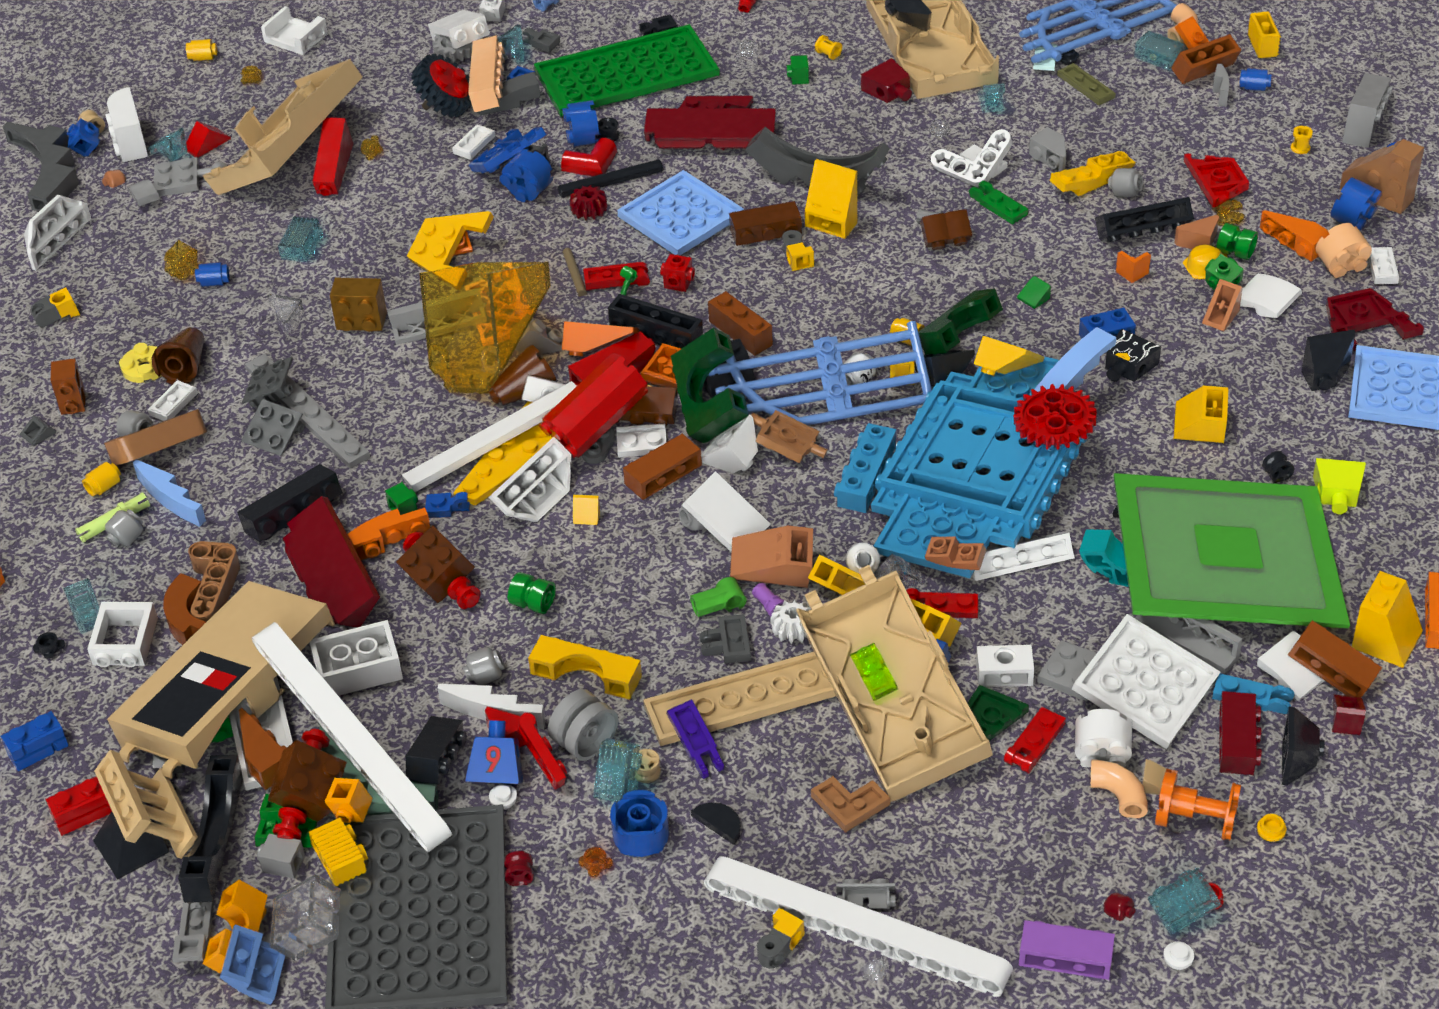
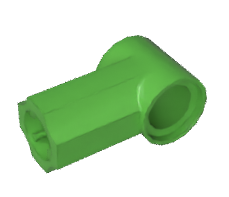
M726 577L720 580L715 588L690 595L693 611L698 617L722 609L728 612L737 607L741 609L747 601L737 580L733 577Z

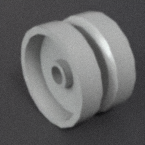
M578 689L567 695L555 708L549 720L548 735L561 747H565L579 761H587L611 742L617 730L618 714L587 689Z

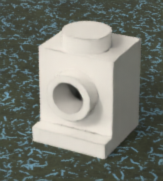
M482 0L479 7L480 14L485 15L486 21L500 22L505 11V0Z

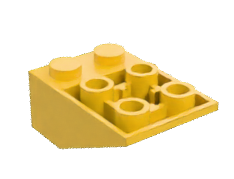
M816 159L805 206V227L846 239L857 225V171Z

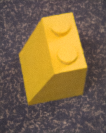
M1379 571L1360 605L1352 647L1357 651L1404 668L1423 629L1407 581Z

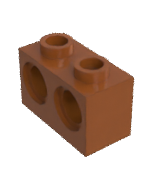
M76 359L52 361L50 381L61 415L84 412L86 392Z

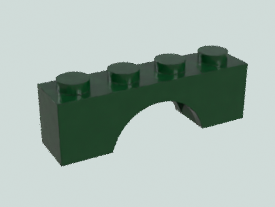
M995 288L973 291L920 330L918 333L925 355L948 352L960 343L958 334L973 325L990 320L1001 312L1003 308Z

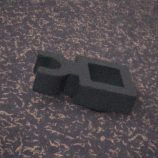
M671 14L651 19L652 23L644 22L639 24L640 33L643 32V36L678 27Z

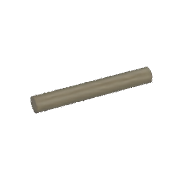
M565 248L563 255L578 296L587 295L573 253L570 248Z

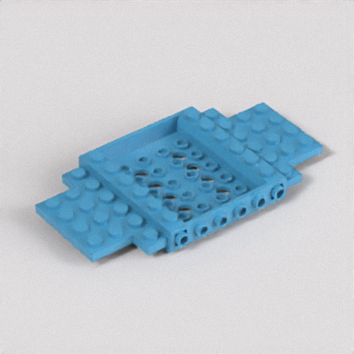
M1045 357L1043 362L1007 374L996 372L995 376L980 372L981 366L974 377L951 371L946 381L941 380L935 384L932 391L927 393L922 408H918L914 421L907 426L902 441H898L894 454L887 459L882 474H879L875 480V489H877L878 493L871 503L872 512L891 516L873 545L878 550L879 555L971 578L975 570L947 567L925 559L931 537H956L959 543H983L986 549L990 542L1015 548L1021 537L1031 538L1034 530L1039 529L1044 512L1049 511L1053 495L1058 494L1063 477L1068 476L1072 460L1077 459L1079 447L1087 440L1079 437L1080 444L1077 445L1074 442H1070V448L1061 444L1059 450L1056 449L1055 445H1051L1047 450L1045 444L1037 448L1036 441H1033L1034 443L1027 447L1019 444L1027 440V437L1020 438V432H1016L1013 418L1014 407H1018L1017 401L1023 400L1024 394L1031 396V389L1037 387L1046 374L1059 361L1058 359ZM956 423H960L963 425V427L958 430H953L949 428V426L955 425ZM980 428L986 430L985 434L983 435H975L972 433L973 431H977ZM1002 434H1007L1010 436V438L1005 441H999L996 439V437H999ZM937 456L943 458V461L940 463H931L929 461ZM960 462L967 464L963 469H955L953 465ZM983 468H988L990 470V472L986 475H979L976 473V471H979ZM1006 474H1012L1014 476V478L1010 481H1004L1000 479L1001 476H1005Z

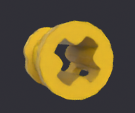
M825 35L817 39L815 43V51L817 53H824L832 60L841 55L843 49L841 43L833 42Z
M1307 126L1295 127L1293 131L1294 142L1291 144V150L1297 154L1308 153L1311 149L1309 142L1310 138H1312L1313 130Z

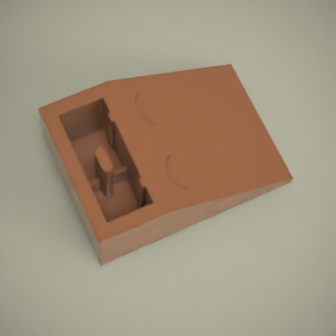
M787 525L733 537L730 577L736 580L808 588V576L812 570L813 528Z

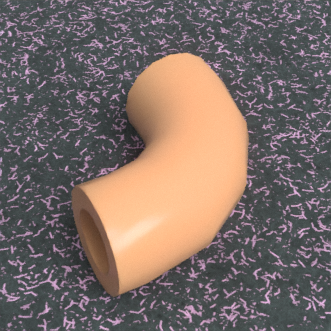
M1184 3L1178 4L1171 13V20L1177 25L1192 16L1198 23L1197 14ZM1175 26L1168 29L1167 35L1170 43L1178 48L1185 43L1174 28Z
M1091 760L1090 788L1106 789L1114 793L1118 798L1119 812L1122 816L1130 818L1144 817L1148 812V802L1144 786L1135 774L1117 763Z

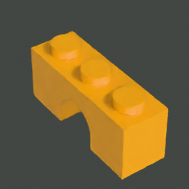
M239 879L223 890L216 915L225 919L230 924L232 930L236 924L259 932L260 923L267 910L265 904L268 895ZM225 928L209 939L203 965L221 974L232 931Z

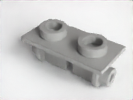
M845 879L842 880V884H836V892H842V895H836L837 898L862 907L863 899H869L870 910H890V907H896L895 895H890V892H895V883H889L888 879H873L871 883H860V880Z

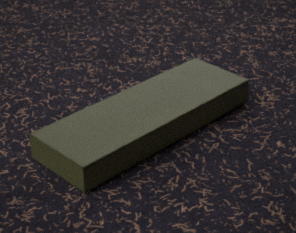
M1074 63L1057 71L1058 77L1097 105L1115 98L1116 93Z

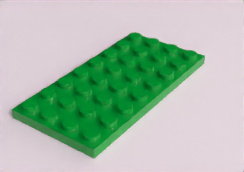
M690 24L534 63V71L560 117L563 116L562 109L567 108L569 103L593 100L594 105H590L592 109L720 76L718 66Z

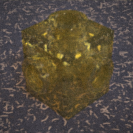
M180 240L164 255L165 272L172 277L186 280L189 275L195 274V269H198L197 250Z

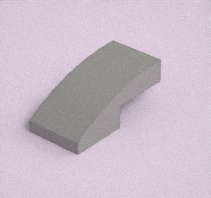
M1217 63L1212 92L1219 93L1218 106L1227 107L1229 76L1224 66Z
M149 179L127 186L128 191L138 206L160 199L157 190Z

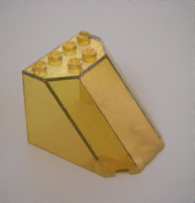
M475 262L419 273L429 369L434 375H439L444 381L443 386L449 393L478 392V394H486L490 391L504 370L551 286L548 262Z

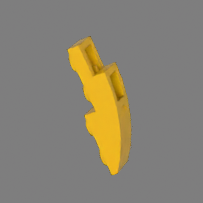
M1116 151L1115 153L1088 158L1086 166L1051 173L1050 182L1062 192L1073 191L1077 196H1081L1108 184L1109 177L1113 175L1116 169L1133 168L1136 162L1127 153Z

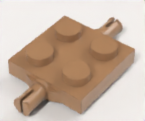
M777 410L766 419L752 412L751 416L754 419V424L761 427L755 442L763 445L765 448L772 449L798 463L810 452L823 459L826 456L828 449L815 444L820 431Z

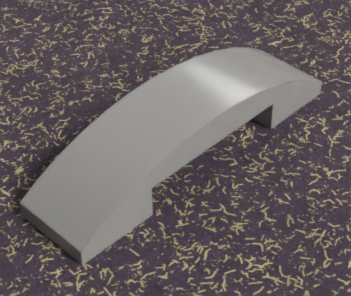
M183 900L179 936H175L173 963L204 960L211 937L214 901L184 903Z

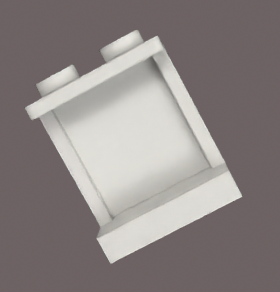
M286 6L261 26L265 43L304 55L328 34L325 18L318 16L311 23L291 17L290 9Z
M461 10L428 24L433 41H435V36H447L450 38L452 47L455 49L490 34L485 15Z

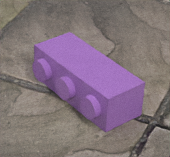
M1025 920L1020 946L1019 966L1109 980L1115 934L1106 933L1101 930L1079 929L1069 925L1059 926L1046 924L1042 921Z

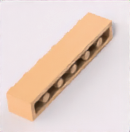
M497 35L475 40L472 44L468 94L474 112L499 107L500 98H503L501 89H503L502 80H504L502 72L504 71L503 63L505 61L503 54H505L503 43L498 41Z

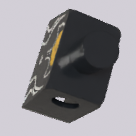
M1121 329L1116 336V345L1106 353L1105 369H1107L1106 375L1108 379L1117 382L1121 377L1135 382L1159 364L1161 346Z

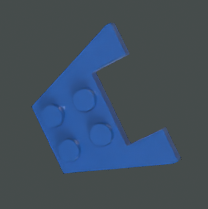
M542 127L533 128L524 136H522L519 129H511L506 133L507 137L497 140L492 149L489 151L485 150L468 166L473 172L492 173L500 167L501 163L512 159L518 152L547 134Z

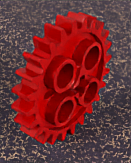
M1051 384L1050 389L1040 386L1039 392L1031 389V396L1024 394L1023 400L1017 401L1018 407H1014L1013 418L1016 432H1020V438L1027 437L1028 444L1036 441L1037 448L1042 444L1046 445L1047 450L1051 445H1055L1056 449L1059 450L1061 444L1070 448V442H1074L1077 445L1080 444L1079 437L1087 439V433H1093V426H1096L1097 410L1094 401H1090L1089 395L1083 396V390L1074 392V386L1066 390L1064 389V384H1061L1059 389H1055V386Z

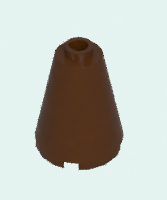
M188 327L159 345L151 357L155 373L159 377L161 375L167 379L166 382L171 385L177 380L186 384L190 383L196 377L199 370L204 345V335L197 328Z
M534 345L528 346L490 385L491 391L488 393L495 404L500 402L504 406L522 399L527 375L554 382L557 380L545 358L537 357L536 354L539 353V350Z

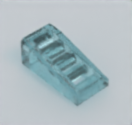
M87 578L63 588L74 622L82 634L94 628L100 608L90 580ZM87 591V593L73 598V596Z

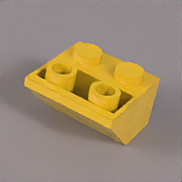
M1203 385L1176 401L1173 439L1224 443L1227 426L1228 387Z

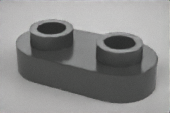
M612 427L582 454L585 462L598 464L606 459L615 442V431Z

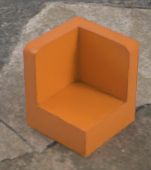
M1124 251L1118 252L1116 272L1131 283L1149 274L1151 254L1145 252L1135 258L1129 256Z

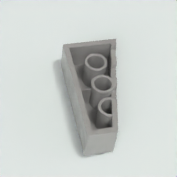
M1369 73L1364 74L1350 103L1342 143L1369 148L1377 123L1380 122L1385 106L1387 107L1392 95L1393 86H1390V77Z

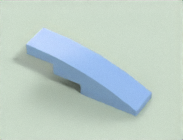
M1096 327L1055 364L1034 390L1039 392L1040 386L1050 389L1051 384L1055 386V389H1059L1060 385L1064 384V389L1068 390L1071 386H1074L1075 390L1083 384L1084 375L1099 365L1100 356L1116 345V337Z
M137 459L133 461L138 480L159 503L179 517L199 527L206 521L202 504L190 499L189 491L177 485L175 475Z

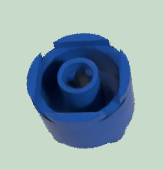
M593 100L569 103L567 108L562 109L564 122H568L569 130H566L567 142L573 144V147L596 144L599 140L595 139V135H599L596 110L590 107V105H594Z
M523 149L504 166L500 176V182L515 196L516 200L521 202L536 199L553 180V176L551 177L550 174L552 168L548 160L536 151L533 153L528 152L529 149Z
M1352 177L1342 188V195L1339 200L1336 199L1330 217L1342 224L1351 223L1361 231L1366 223L1365 218L1371 219L1376 212L1377 207L1374 206V203L1378 202L1382 191Z
M647 790L630 791L623 795V799L617 803L615 801L612 805L610 818L613 841L622 854L645 857L660 853L664 849L670 833L666 803L655 797V793Z

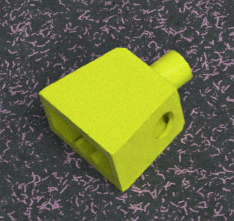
M1316 458L1313 479L1315 486L1318 487L1321 504L1332 505V511L1336 514L1345 513L1348 506L1356 507L1366 462Z

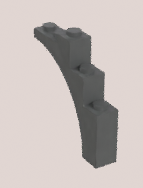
M8 121L3 125L7 142L30 151L41 162L40 175L36 184L27 194L32 210L39 212L56 195L68 197L79 185L75 168H73L75 163L72 152L68 148L67 130L50 125L42 130Z
M764 127L751 139L745 151L784 185L791 180L793 182L799 177L810 187L816 159L856 170L857 196H859L867 187L865 183L874 168L877 167L879 169L887 161L885 156L890 148L883 142L874 149L858 155L843 157L825 156L795 147Z

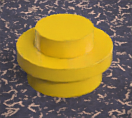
M1267 814L1258 821L1257 832L1264 840L1271 842L1279 841L1286 834V824L1276 814Z

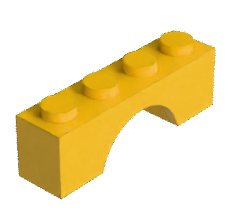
M540 635L528 657L530 674L556 680L563 674L571 671H589L601 678L604 683L605 694L629 700L642 677L641 661L638 659Z

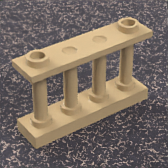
M109 750L94 772L125 840L136 843L142 833L147 832L168 839L177 858L182 859L198 837L170 779L162 775V768H159L152 779L127 770L120 753ZM134 785H137V786H140V787H142V788H145V790H142V789H140V788H137V787H135ZM142 802L151 804L153 807L144 805ZM150 819L161 822V825L151 822Z

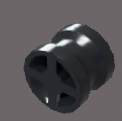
M610 117L600 119L598 121V139L608 138L613 142L618 140V121Z
M1282 451L1272 452L1262 463L1263 469L1270 473L1269 476L1275 483L1288 480L1295 470L1293 464L1287 461V457Z

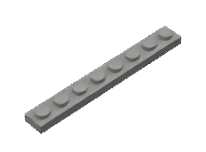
M264 353L245 363V368L252 374L258 367H266L274 362ZM287 375L285 382L292 385L293 393L289 397L279 399L278 401L284 407L303 413L300 419L302 424L348 468L351 469L370 458L369 451Z

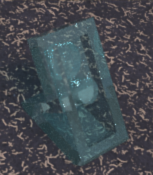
M520 24L514 26L498 38V41L504 45L505 54L511 53L512 58H516L517 65L525 64Z
M1005 83L983 85L977 92L982 113L1004 111L1002 95L1005 93Z
M181 127L161 137L149 146L148 150L152 155L158 152L165 154L170 162L177 161L187 153L185 131Z

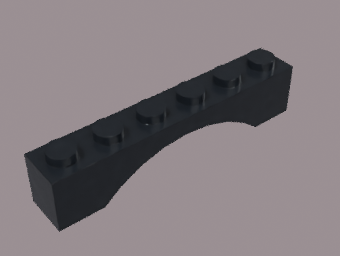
M210 755L205 774L204 802L197 834L198 838L192 850L183 857L178 876L184 903L214 901L243 782L238 755Z

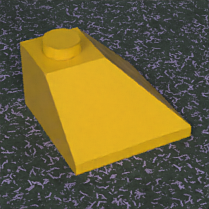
M983 336L974 364L982 367L980 372L995 376L996 372L1007 374L1043 362L1045 357Z

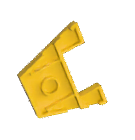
M485 211L425 218L407 257L413 263L458 290L467 273L462 268L448 265L465 231L470 230L486 234L494 216L491 212Z

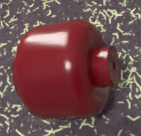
M1121 893L1110 894L1103 905L1104 912L1117 921H1122L1125 917L1131 918L1135 913L1133 899Z

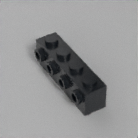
M1190 197L1095 217L1099 239H1107L1108 243L1121 240V235L1129 234V238L1142 236V231L1150 230L1151 234L1164 231L1166 226H1172V229H1176L1177 226L1194 220Z
M618 294L608 307L609 325L639 328V332L641 331L647 338H651L658 345L664 343L682 349L703 335L702 319L626 295Z
M319 464L237 513L244 532L261 542L270 539L273 534L283 528H288L287 523L321 496L328 497L329 501L332 502L334 498L343 492L336 472Z

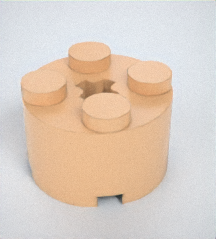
M1343 223L1331 228L1328 231L1330 235L1325 239L1321 237L1317 242L1316 253L1334 278L1342 277L1350 270L1362 271L1368 265L1366 261L1371 255V246L1359 229L1351 223Z

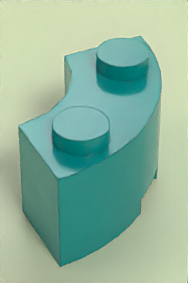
M1086 529L1079 550L1084 563L1093 573L1098 571L1109 578V583L1129 587L1123 543L1114 536L1112 530Z

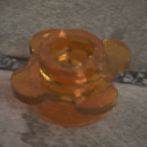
M599 847L589 848L578 860L579 866L585 867L590 877H597L601 871L610 869L613 866L612 859L607 858L606 852Z

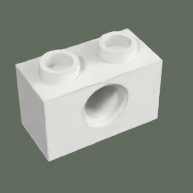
M1031 645L977 646L976 668L978 686H1033L1034 663Z

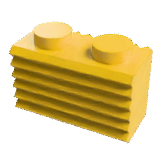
M1270 12L1251 13L1248 36L1256 55H1258L1257 57H1277L1279 55L1281 35Z
M341 817L309 831L311 844L334 886L365 874L366 866L364 861L368 860L367 853L362 844L356 845L354 841L356 840V835L350 824L344 825Z

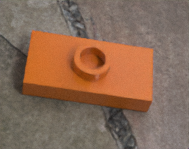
M1193 16L1174 27L1188 49L1209 42Z

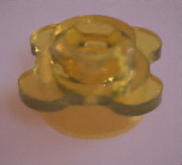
M256 66L244 67L241 72V83L260 82L261 70Z
M372 135L371 139H365L361 144V151L369 161L383 152V148L378 142L379 138L376 135Z

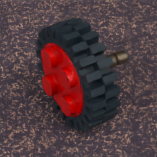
M436 53L428 54L412 71V84L417 87L415 89L416 93L422 94L420 96L422 101L425 100L422 103L423 109L428 110L433 105L434 111L437 113L441 110V115L446 116L448 114L451 118L454 116L457 118L460 115L462 116L472 105L468 94V80L470 76L465 74L463 68H457L458 63L454 61L452 64L450 58L446 57L444 59L441 54L438 56Z

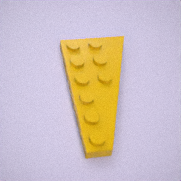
M527 401V403L523 406V408L526 407V406H528L529 404H531V403H533V402ZM539 423L485 453L453 492L454 496L459 492H467V502L476 506L491 496L552 439L551 435H546L539 427L541 424Z

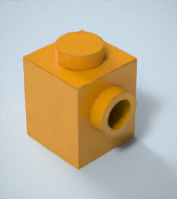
M334 778L325 803L335 815V818L341 817L344 823L364 822L373 798L359 779Z

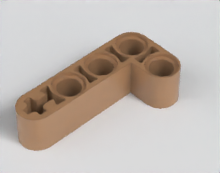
M199 409L137 432L107 441L104 445L111 463L120 465L206 433L207 429Z
M199 541L192 544L188 550L193 570L198 574H204L191 606V614L205 622L227 603L240 570L236 548L229 543Z

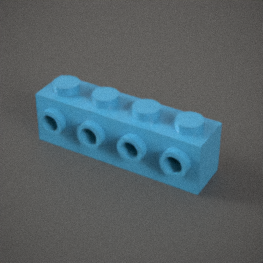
M868 423L865 431L860 432L857 448H853L850 454V463L843 468L841 483L837 482L835 486L834 497H837V507L867 513L877 490L875 489V480L879 474H882L887 459L892 457L896 448L897 429Z

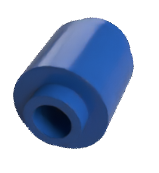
M1247 68V70H1241L1239 87H1245V90L1265 91L1266 87L1271 85L1272 74H1268V69Z
M222 262L199 264V269H195L196 282H200L201 287L224 285V283L230 282L228 264H222Z

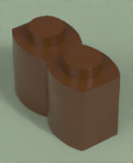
M967 209L924 216L920 221L925 247H932V250L943 249L946 247V244L954 243V246H962L967 244L972 237Z

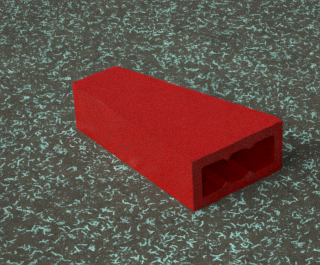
M325 118L323 120L313 176V185L317 194L329 196L339 193L354 144L346 118Z
M641 331L569 365L570 382L572 381L576 386L579 385L612 353L624 357L626 361L623 364L627 367L632 364L640 373L653 357L656 350L655 344L651 338H647Z

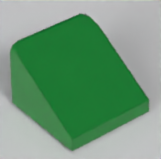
M1033 276L1018 294L1017 299L1035 309L1050 299L1051 286L1038 277Z

